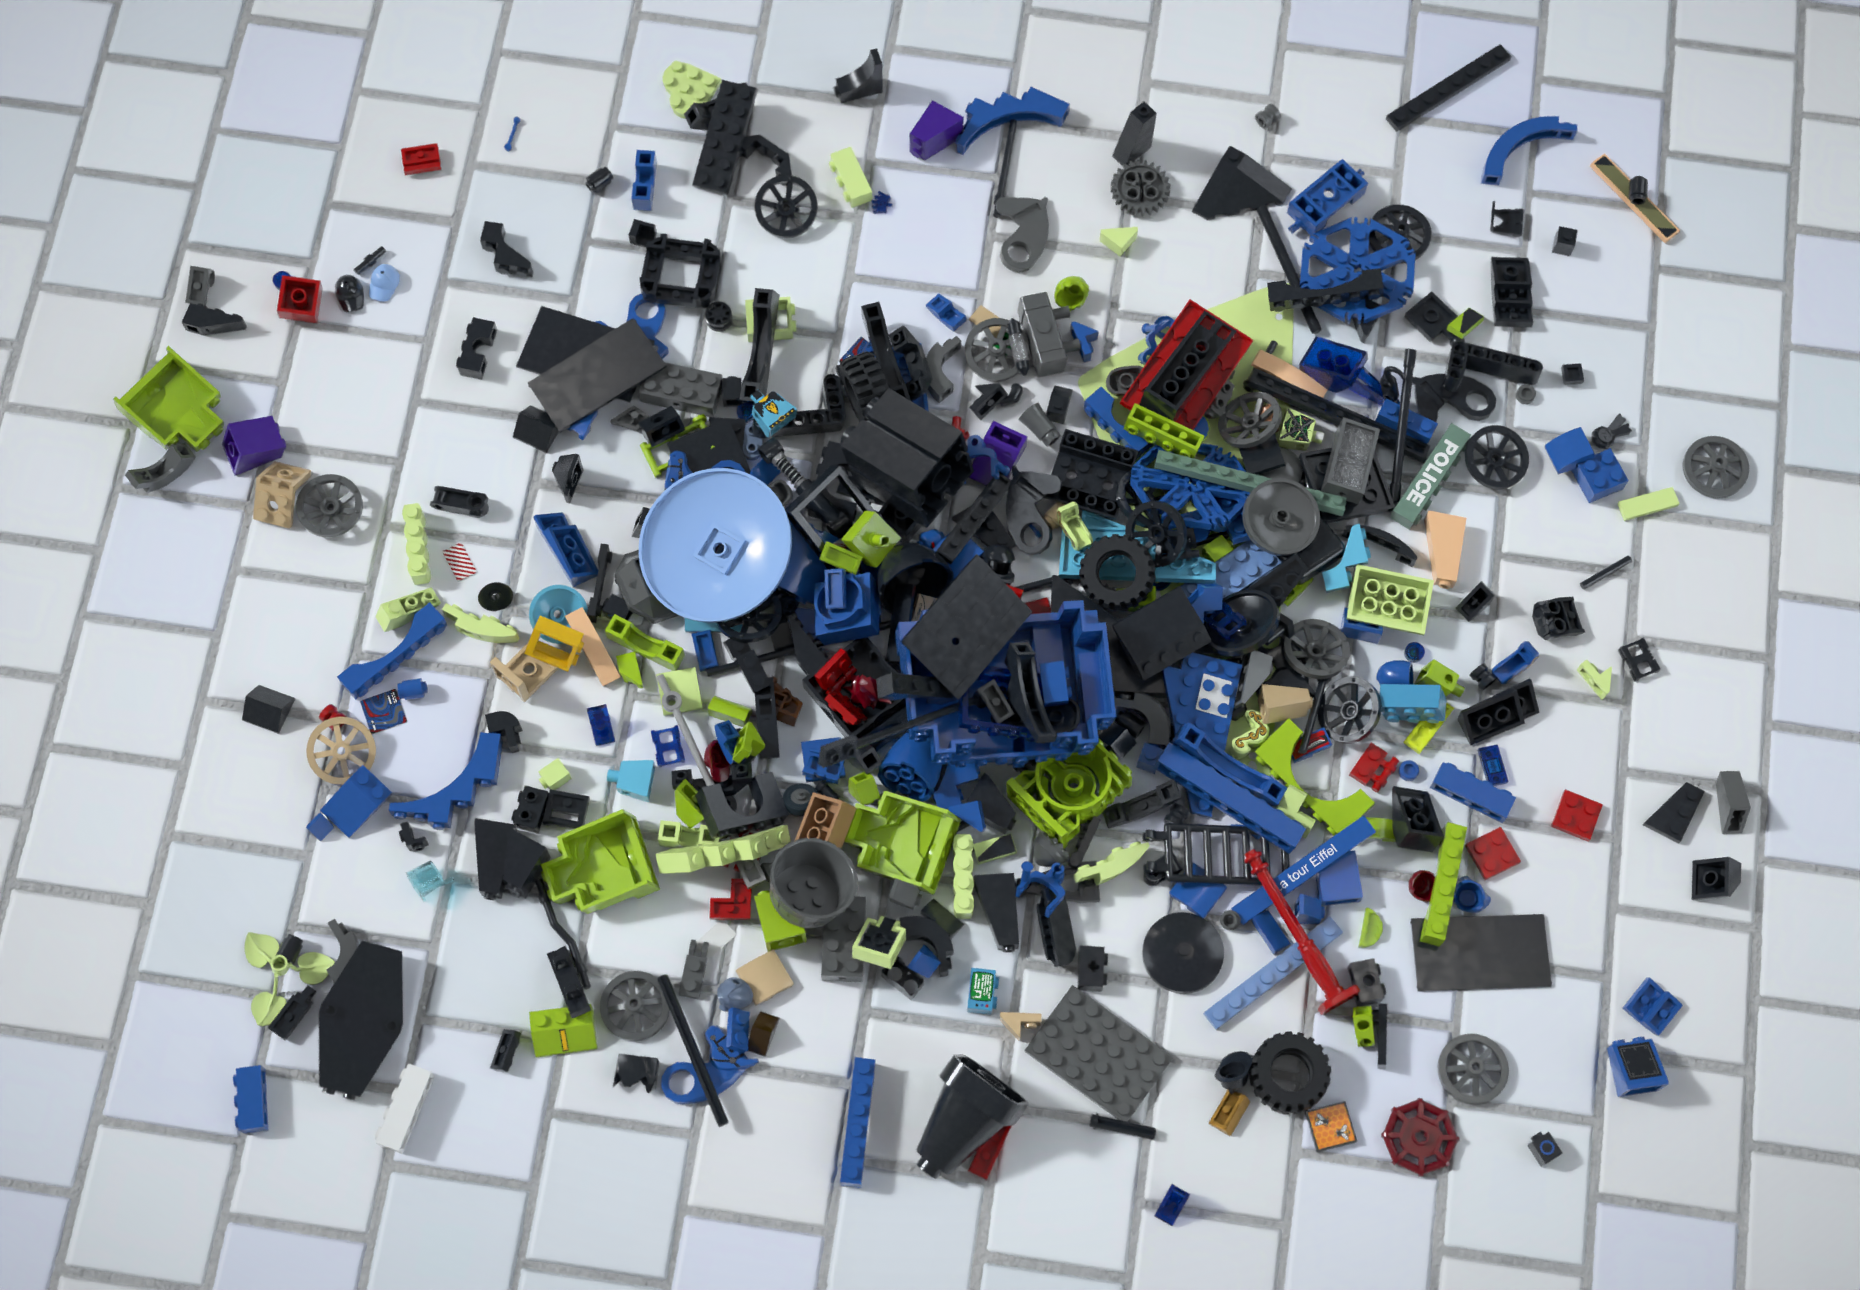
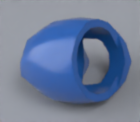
M1404 660L1386 662L1378 669L1376 680L1379 681V684L1413 685L1412 662Z

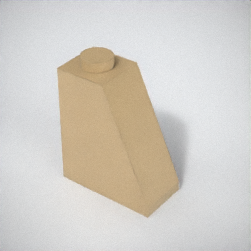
M1262 684L1258 696L1263 724L1285 721L1288 718L1306 717L1308 709H1311L1313 699L1310 697L1308 689Z

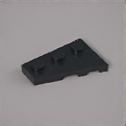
M1296 552L1252 583L1249 589L1267 593L1274 599L1279 609L1306 573L1308 567Z
M1686 782L1642 825L1679 844L1705 791Z

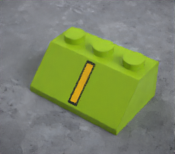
M589 1004L591 1011L573 1019L568 1007L529 1012L535 1057L598 1049L592 1005Z

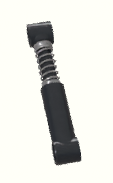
M772 437L757 449L766 463H773L778 470H781V473H784V477L791 481L798 495L802 494L813 483L810 479L804 478V475L801 476V472L794 468V464H790L791 461L787 460V457L784 455V449L776 438ZM822 492L808 504L811 510L825 524L829 533L839 538L852 527L849 518L843 512H839Z

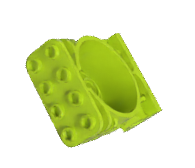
M1099 738V743L1093 751H1090V754L1078 755V752L1072 753L1070 757H1067V760H1063L1067 765H1064L1061 761H1056L1055 758H1049L1045 762H1037L1035 771L1024 770L1015 779L1011 777L1006 782L1007 797L1041 831L1046 832L1049 838H1057L1058 844H1063V849L1080 832V824L1086 823L1087 820L1092 821L1094 816L1098 817L1108 804L1114 802L1116 796L1120 797L1125 788L1129 789L1132 786L1131 769L1125 764L1122 765L1112 751L1108 752ZM1092 772L1096 775L1099 782L1100 788L1098 797L1095 795L1096 780ZM1044 773H1046V774L1052 779V781H1051V792H1052V795H1053V797L1055 798V800H1056L1057 802H1055L1054 800H1052V799L1050 798V796H1049V793H1048V782H1049V779H1047L1045 776H1043ZM1071 783H1076L1078 787L1071 788L1069 787V785ZM1035 793L1038 801L1032 797Z

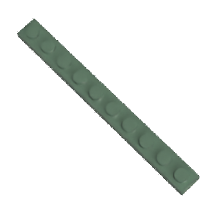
M1158 450L1154 466L1157 469L1250 493L1259 484L1271 479ZM1306 488L1313 495L1320 511L1343 516L1347 498Z

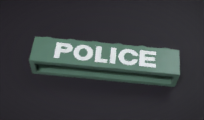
M1453 423L1450 424L1390 516L1392 520L1409 530L1413 524L1418 525L1422 518V515H1420L1422 510L1427 511L1432 503L1430 498L1432 495L1437 496L1442 488L1440 483L1442 480L1447 481L1452 473L1449 471L1452 465L1456 467L1461 459L1459 455L1462 451L1465 452L1471 434Z

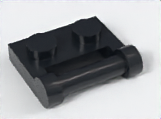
M550 789L543 817V825H556L573 829L585 825L590 797ZM552 812L578 816V820L573 821L551 816Z

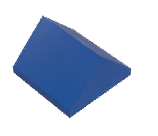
M1344 607L1340 630L1346 638L1378 644L1383 633V627L1347 620L1348 608Z

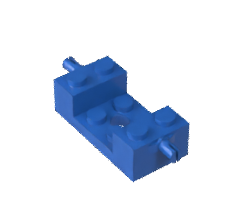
M1343 159L1336 163L1289 202L1287 214L1295 221L1294 224L1288 227L1289 232L1294 234L1299 228H1302L1310 236H1313V233L1326 227L1327 220L1348 202L1353 204L1365 194L1368 182L1362 177L1365 175L1364 171L1359 169L1356 172ZM1330 191L1333 193V197H1326L1324 192Z

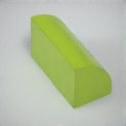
M717 696L712 698L707 708L709 716L723 721L729 720L732 724L744 727L749 722L753 712L752 708Z

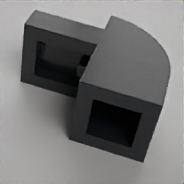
M506 711L485 714L489 733L501 734V736L506 735L511 753L518 752V745L521 744V740L517 732L523 731L518 719Z

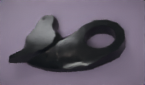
M1444 374L1428 375L1422 378L1413 377L1412 384L1415 386V400L1418 413L1434 422H1437L1438 411L1446 402L1455 407L1469 420L1475 421L1488 418L1496 407V397L1493 391L1474 378L1464 376L1460 388L1456 392H1449L1444 389ZM1475 393L1482 395L1487 401V408L1478 411L1470 408L1466 403V397Z
M1282 634L1279 637L1280 643L1275 648L1269 649L1261 646L1256 650L1272 656V664L1276 668L1272 676L1262 684L1308 689L1310 697L1314 698L1315 692L1309 685V678L1295 671L1284 656L1283 642L1285 635ZM1291 642L1292 651H1302L1301 648ZM1297 658L1302 664H1306L1305 658ZM1261 685L1256 690L1257 697L1259 696Z

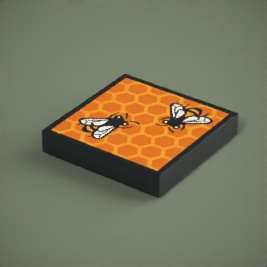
M1345 1101L1305 1111L1316 1153L1357 1142Z

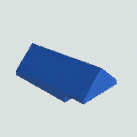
M563 512L540 514L533 517L536 527L573 588L597 577L598 568L577 526L569 525Z

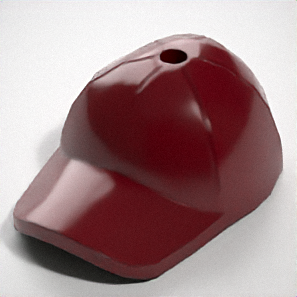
M713 740L706 747L704 763L710 769L713 781L719 783L729 778L731 765L725 758L718 740Z

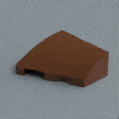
M772 676L777 721L794 727L803 703L794 697L789 689L782 688L777 683V678Z

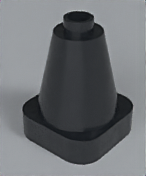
M964 1054L953 1055L940 1073L939 1077L944 1081V1085L916 1149L922 1156L917 1162V1166L935 1179L938 1178L941 1172L948 1175L954 1172L1001 1128L1015 1125L1029 1105L1028 1101L1019 1093Z

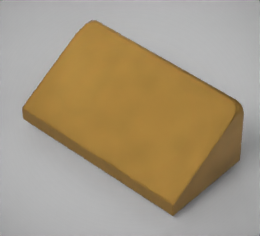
M1227 1090L1209 1124L1226 1135L1231 1136L1250 1104V1100L1242 1093L1235 1091L1234 1094H1230Z

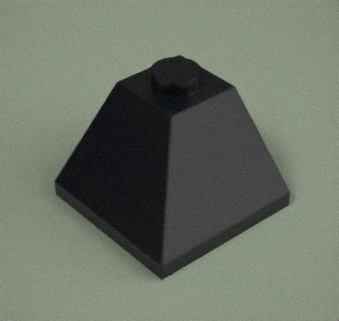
M1731 857L1693 860L1692 900L1731 897L1741 883V863Z

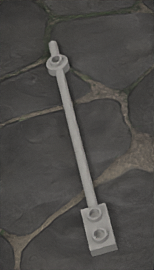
M664 674L658 675L656 678L664 693L662 697L663 708L668 712H673L706 785H714V781L680 711L682 706L680 694L671 691ZM670 701L676 702L674 705L668 704ZM735 833L731 834L730 837L731 839L738 838L739 835ZM757 859L735 861L748 890L767 882Z

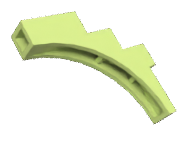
M781 825L743 837L692 847L668 849L655 855L660 874L693 872L704 867L724 866L739 860H754L768 855L769 852L783 848L791 840L788 826Z

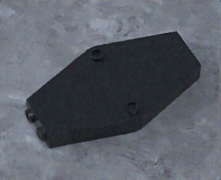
M361 941L323 1000L318 1013L319 1087L323 1088V1093L334 1095L336 1091L343 1093V1098L355 1100V1097H361L400 1035L403 1026L402 951Z

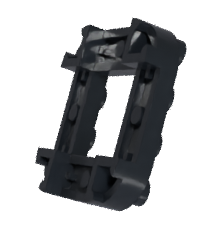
M660 234V237L653 239L651 242L648 241L642 275L640 277V291L643 299L657 304L707 308L715 296L721 263L720 250L707 238H704V242L671 239L668 238L667 234ZM665 258L701 262L695 288L660 284Z

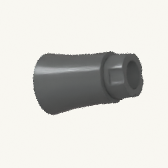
M1039 403L1029 407L1019 417V421L1047 447L1054 444L1061 436Z

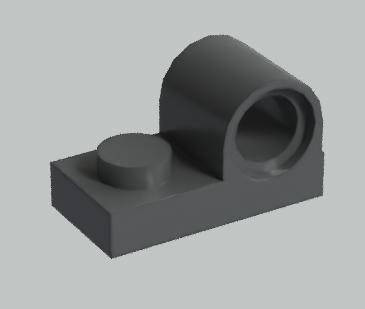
M190 266L185 303L196 305L200 303L206 306L208 288L213 286L215 280L214 270Z

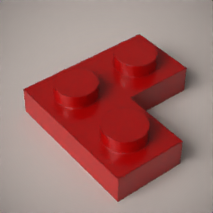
M731 878V898H710V920H751L752 888L748 890L743 879Z

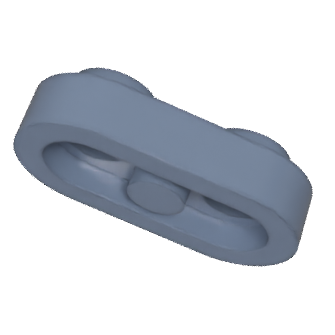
M749 423L745 426L743 453L746 459L754 461L760 458L757 449L762 445L763 438H757L753 433H750L753 423ZM755 447V450L750 451L749 448Z

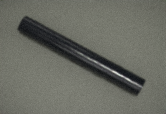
M1627 555L1580 583L1581 588L1584 590L1631 563V557Z

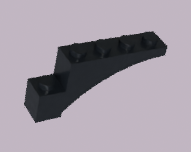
M1028 642L1010 643L1004 661L1012 674L1006 695L1036 743L1055 742L1057 735L1047 717L1039 690L1035 665L1036 653Z

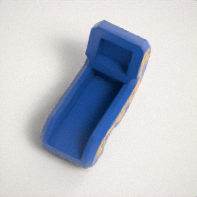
M1524 641L1515 652L1494 666L1491 673L1497 677L1502 685H1506L1515 676L1529 668L1538 659L1539 652L1529 641Z

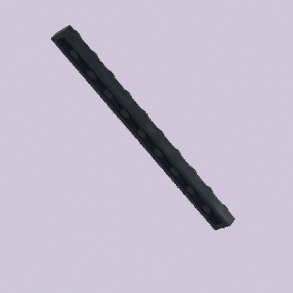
M1257 368L1255 369L1248 386L1338 426L1344 417L1378 428L1380 431L1377 443L1395 451L1397 430ZM1406 435L1404 455L1423 463L1431 445Z

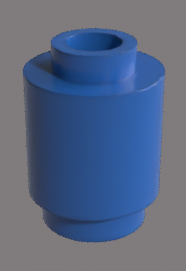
M422 678L404 680L402 683L397 684L400 699L424 698L425 693H428L426 681L423 682Z

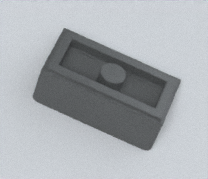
M994 679L977 689L997 724L1015 714Z

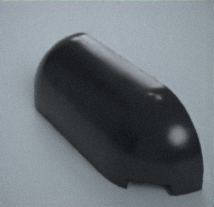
M1044 887L1040 891L1043 895L1036 908L1045 956L1047 960H1051L1054 967L1066 966L1073 961L1076 954L1066 900L1063 899L1047 918L1045 916L1046 907L1057 896L1048 887Z

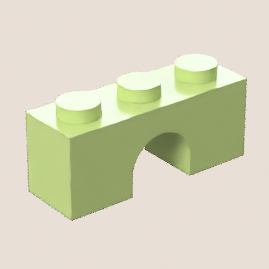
M660 821L658 834L660 846L684 848L721 841L720 838H711L707 825L690 829L681 825V822Z

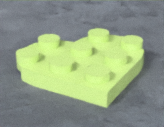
M680 61L672 62L664 71L662 79L666 91L671 95L670 106L674 114L686 119L684 113L693 103L709 102L721 84V78Z

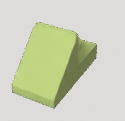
M1585 660L1580 664L1577 671L1600 699L1603 700L1610 692L1612 667L1599 674L1597 667L1588 660Z

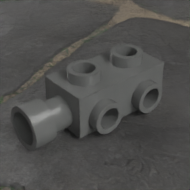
M1235 370L1205 412L1204 416L1207 419L1218 418L1225 413V407L1232 397L1235 387L1229 381L1233 378Z

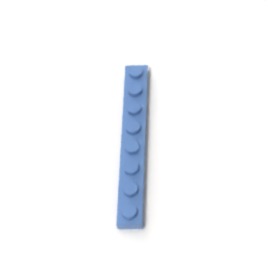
M1329 917L1310 931L1307 936L1309 939L1314 940L1319 950H1322L1338 938L1343 931ZM1297 942L1203 1013L1215 1030L1305 963L1300 951L1297 949L1299 946Z

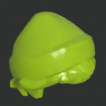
M1069 276L1062 279L1055 288V303L1059 307L1068 306L1070 311L1080 308L1088 297L1089 285L1083 278L1078 276Z

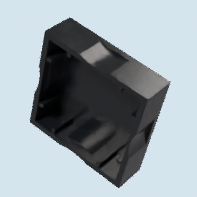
M868 637L856 639L843 649L852 661L851 665L857 669L853 675H859V677L863 675L877 679L889 673H898L889 666L882 653ZM826 663L802 679L803 688L844 737L854 735L858 738L906 704V698L890 700L892 704L878 702L875 709L871 706L864 709L861 703L853 704L856 708L859 707L863 710V714L868 719L866 722L862 721L860 724L850 725L843 720V716L838 711L836 712L828 706L829 703L825 700V692L827 690L820 687L814 676ZM851 680L847 681L842 687L852 686ZM841 687L840 693L843 696H847L851 702L852 694Z

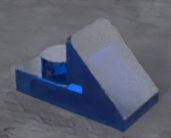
M607 704L587 708L596 746L615 742Z

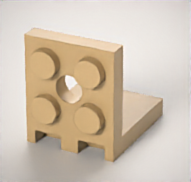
M274 461L256 478L253 519L290 529L293 525L296 490L311 477V470ZM270 501L276 502L278 509H274Z
M528 643L506 665L496 657L490 661L496 677L502 680L512 692L521 697L524 703L558 670L555 666L524 654ZM528 665L535 667V670L530 674L524 672L525 667Z

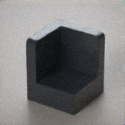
M634 219L628 234L630 244L646 248L647 242H651L656 238V225Z

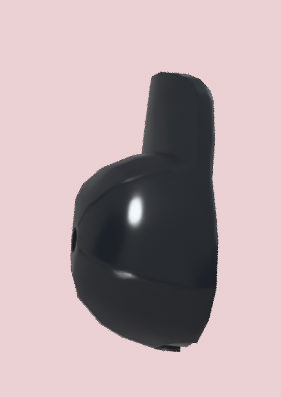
M352 275L341 276L335 284V294L343 311L353 312L363 308L364 292L360 280Z

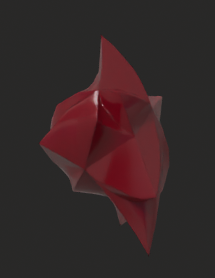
M851 674L852 686L842 687L852 694L851 703H861L864 709L868 706L875 709L878 702L892 704L890 700L878 699L877 680L872 677L863 675L859 677V675Z

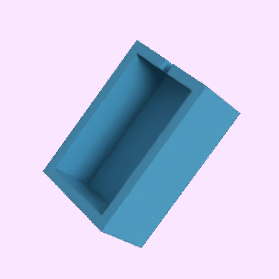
M1380 684L1381 712L1385 720L1394 723L1399 722V720H1407L1411 723H1418L1419 721L1439 723V721H1445L1446 696L1441 685Z

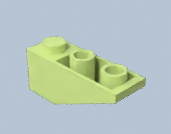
M431 587L381 604L375 617L384 632H387L412 621L414 614L429 602L434 607L439 606L441 602Z

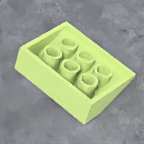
M1357 564L1353 572L1346 619L1424 636L1434 580Z

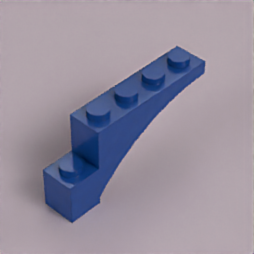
M1217 583L1197 584V589L1188 597L1203 623L1204 613L1212 614L1215 613V610H1222L1223 587Z
M949 762L938 790L932 794L935 805L948 810L950 806L962 804L961 801L964 800L961 789H957L956 786L978 780V774H981L979 766L967 764L966 767L957 768L955 765H950Z

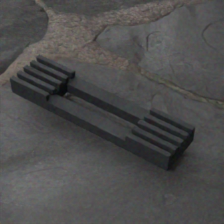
M602 543L600 544L597 560L599 570L594 596L590 597L587 616L592 623L597 622V616L601 617L602 605H600L605 574L607 564H611L612 551L610 552L609 545Z

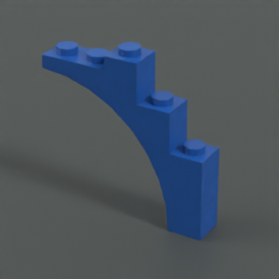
M1030 87L1028 92L1023 93L1021 100L1002 92L1000 98L997 97L993 105L975 97L972 103H968L965 110L967 121L964 125V132L962 135H958L955 142L957 153L964 155L970 145L981 135L992 128L1010 123L1011 119L1017 121H1039L1062 127L1069 114L1070 104L1033 87Z
M480 732L477 748L471 761L450 785L420 800L390 803L389 812L391 815L401 820L406 819V817H412L417 821H426L428 819V823L435 830L451 828L454 805L461 809H467L468 806L474 807L477 784L482 787L497 785L503 744L501 734Z

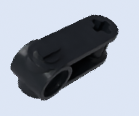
M435 486V495L433 501L430 502V506L434 509L476 518L485 516L489 511L486 494L444 486ZM476 503H482L479 507H474Z

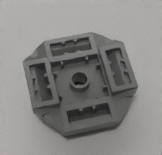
M639 550L625 554L614 577L628 609L646 618L647 621L653 624L680 616L665 607L649 589L641 571Z

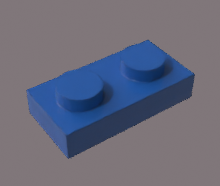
M730 1008L728 1010L727 1049L741 1053L748 1051L750 1012L737 1008Z

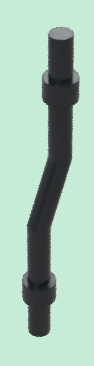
M538 879L535 881L539 892L538 898L540 904L544 906L550 926L568 945L583 989H589L591 984L587 976L588 970L586 964L582 962L576 942L558 923L543 879Z

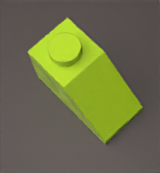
M684 779L675 790L676 815L691 829L704 818L695 797L698 791Z

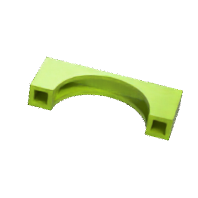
M1288 718L1255 751L1257 755L1255 759L1263 767L1267 765L1271 769L1269 773L1277 781L1281 779L1287 788L1291 784L1305 792L1295 781L1291 769L1293 750L1299 739L1303 736V731ZM1361 788L1347 798L1334 801L1320 800L1307 794L1302 803L1305 809L1310 807L1314 811L1312 815L1318 822L1324 821L1329 826L1327 830L1333 836L1365 815L1375 805V802Z

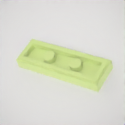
M1673 487L1619 501L1617 505L1624 521L1674 508L1680 503Z

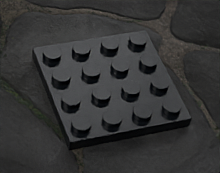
M1332 448L1300 453L1299 459L1310 489L1322 490ZM1374 452L1365 493L1359 503L1355 504L1346 501L1343 516L1319 510L1320 516L1327 524L1394 510L1395 505L1376 452Z

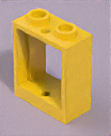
M540 615L524 654L568 672L571 665H576L579 655L576 653H581L584 642L581 641L584 633ZM541 634L572 646L571 653L539 641Z

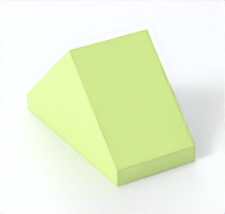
M1138 227L1101 229L1100 242L1121 256L1137 239Z

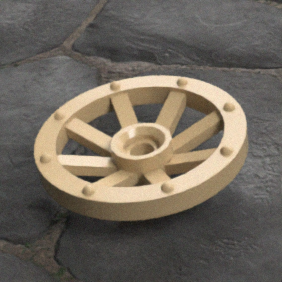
M334 717L322 722L313 730L308 739L306 754L311 769L318 777L332 784L343 785L351 777L349 776L346 759L348 758L360 767L364 765L370 770L375 760L376 746L371 732L361 722L349 717ZM339 724L354 726L345 741H342ZM332 725L336 738L335 743L320 734L324 729ZM360 730L365 736L367 743L350 746L349 744ZM316 739L331 747V750L314 753ZM339 747H344L345 753L340 755L338 754L337 749ZM369 748L366 763L351 754L353 751ZM333 756L325 770L322 771L315 759ZM338 760L341 763L343 778L329 775Z

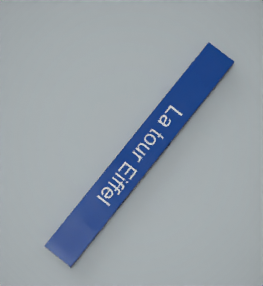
M1363 815L1273 878V880L1285 897L1375 834L1376 831ZM1262 886L1231 909L1239 914L1240 922L1242 925H1245L1254 916L1272 906L1273 902Z

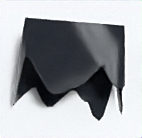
M898 956L892 968L897 967L901 970V979L898 981L889 979V969L885 967L882 969L881 977L912 1000L924 986V979L917 972L910 970ZM908 980H914L918 985V989L913 994H908L903 988L904 983Z
M618 1054L613 1087L620 1081H622L625 1087H631L633 1084L641 1081L645 1085L646 1092L649 1094L654 1083L657 1084L658 1058Z

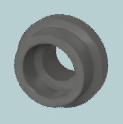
M1227 910L1222 913L1220 923L1224 929L1235 930L1240 925L1241 919L1236 911ZM1229 916L1234 918L1232 924H1229L1227 921Z

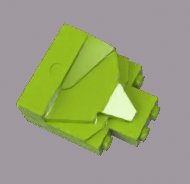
M168 346L166 347L167 354L120 399L115 396L113 400L117 410L149 438L159 443L165 450L171 445L177 444L179 442L178 438L181 437L190 447L198 452L200 449L204 450L210 444L209 440L213 436H219L224 430L223 420L210 409V407L214 408L219 404L221 395L214 386Z
M884 791L883 795L880 796L878 809L856 803L855 807L857 809L844 842L863 849L858 855L857 867L863 871L895 881V878L919 888L922 892L935 895L961 819L947 809L888 791Z
M624 809L557 836L559 842L557 843V848L562 856L541 864L543 869L541 875L543 880L547 882L549 888L547 894L550 900L557 904H563L575 899L577 908L586 914L602 910L631 897L640 899L660 890L636 816Z

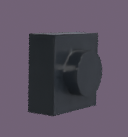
M1581 363L1562 365L1561 371L1564 385L1583 384L1584 376Z

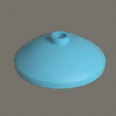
M565 585L548 586L538 592L530 604V624L534 629L541 615L570 628L565 615L583 607L587 614L588 607L582 595L575 589ZM556 610L561 613L559 618L554 617ZM544 634L540 636L545 641L551 643H563Z

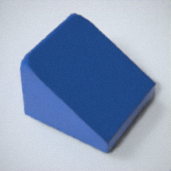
M318 813L306 828L314 837L322 841L333 830L334 826L321 813Z

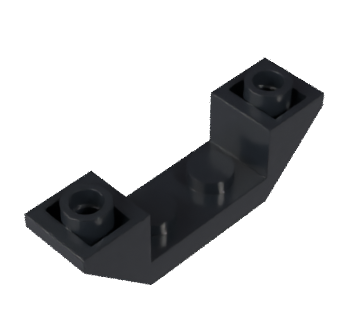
M761 135L744 137L739 156L748 159L757 149L761 155H766L774 164L778 165L775 169L776 176L792 175L789 154Z
M901 326L889 334L893 350L904 354L912 379L906 383L910 400L913 402L927 392L932 382V375L922 345L905 326Z
M751 763L731 765L732 775H729L726 781L719 782L724 796L736 795L753 780ZM691 769L671 771L672 788L674 790L678 788L684 779L697 791L707 786L703 778L693 779Z

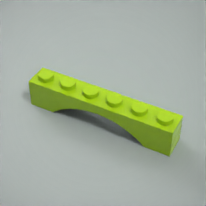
M1447 822L1442 829L1444 838L1439 843L1436 876L1423 923L1420 942L1440 947L1446 939L1467 827Z

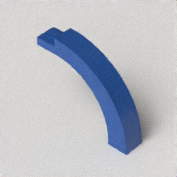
M1544 116L1532 118L1513 126L1500 136L1490 150L1483 167L1481 184L1499 185L1503 177L1504 162L1521 145L1544 138L1573 140L1577 132V124H1571L1570 122L1559 123V116Z

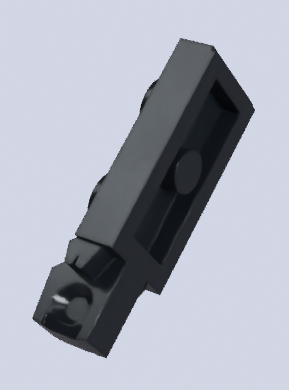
M307 985L302 993L297 992L295 995L293 994L268 1026V1029L286 1041L311 1008L310 1006L313 1004L311 999L316 994V991Z

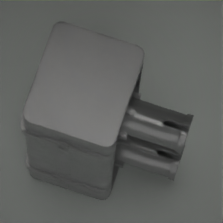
M1047 292L1020 297L1017 312L1020 318V325L1028 340L1032 364L1037 377L1064 372L1067 363L1066 353L1080 351L1081 349L1079 339L1062 342L1056 323L1058 319L1070 318L1069 307L1052 309Z

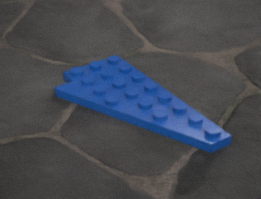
M1192 652L1182 658L1180 669L1168 666L1162 670L1174 735L1177 734L1182 725L1190 722L1205 732L1217 746L1225 751L1242 669L1241 664ZM1203 674L1232 682L1231 685L1225 684L1221 689L1224 696H1230L1229 705L1221 703L1218 706L1219 714H1227V718L1196 709ZM1207 679L1203 682L1204 690L1212 691L1215 684L1212 680ZM1203 698L1199 701V707L1202 710L1210 708L1211 703L1208 699ZM1186 789L1190 813L1210 818L1213 806Z

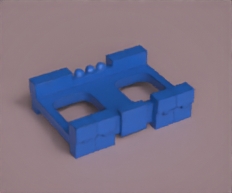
M810 748L802 775L810 778L817 776V778L826 779V782L838 785L846 760L838 762L840 768L837 774L828 773V767L823 768L819 766L818 769H812L808 767L811 757L819 758L820 750Z

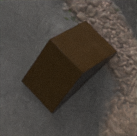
M760 1011L751 1029L748 1051L766 1057L780 1020L779 1017Z

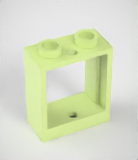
M780 297L778 310L787 311L788 328L775 329L774 340L793 339V332H797L796 320L792 321V315H795V304H791L790 297ZM754 299L745 300L748 342H753Z

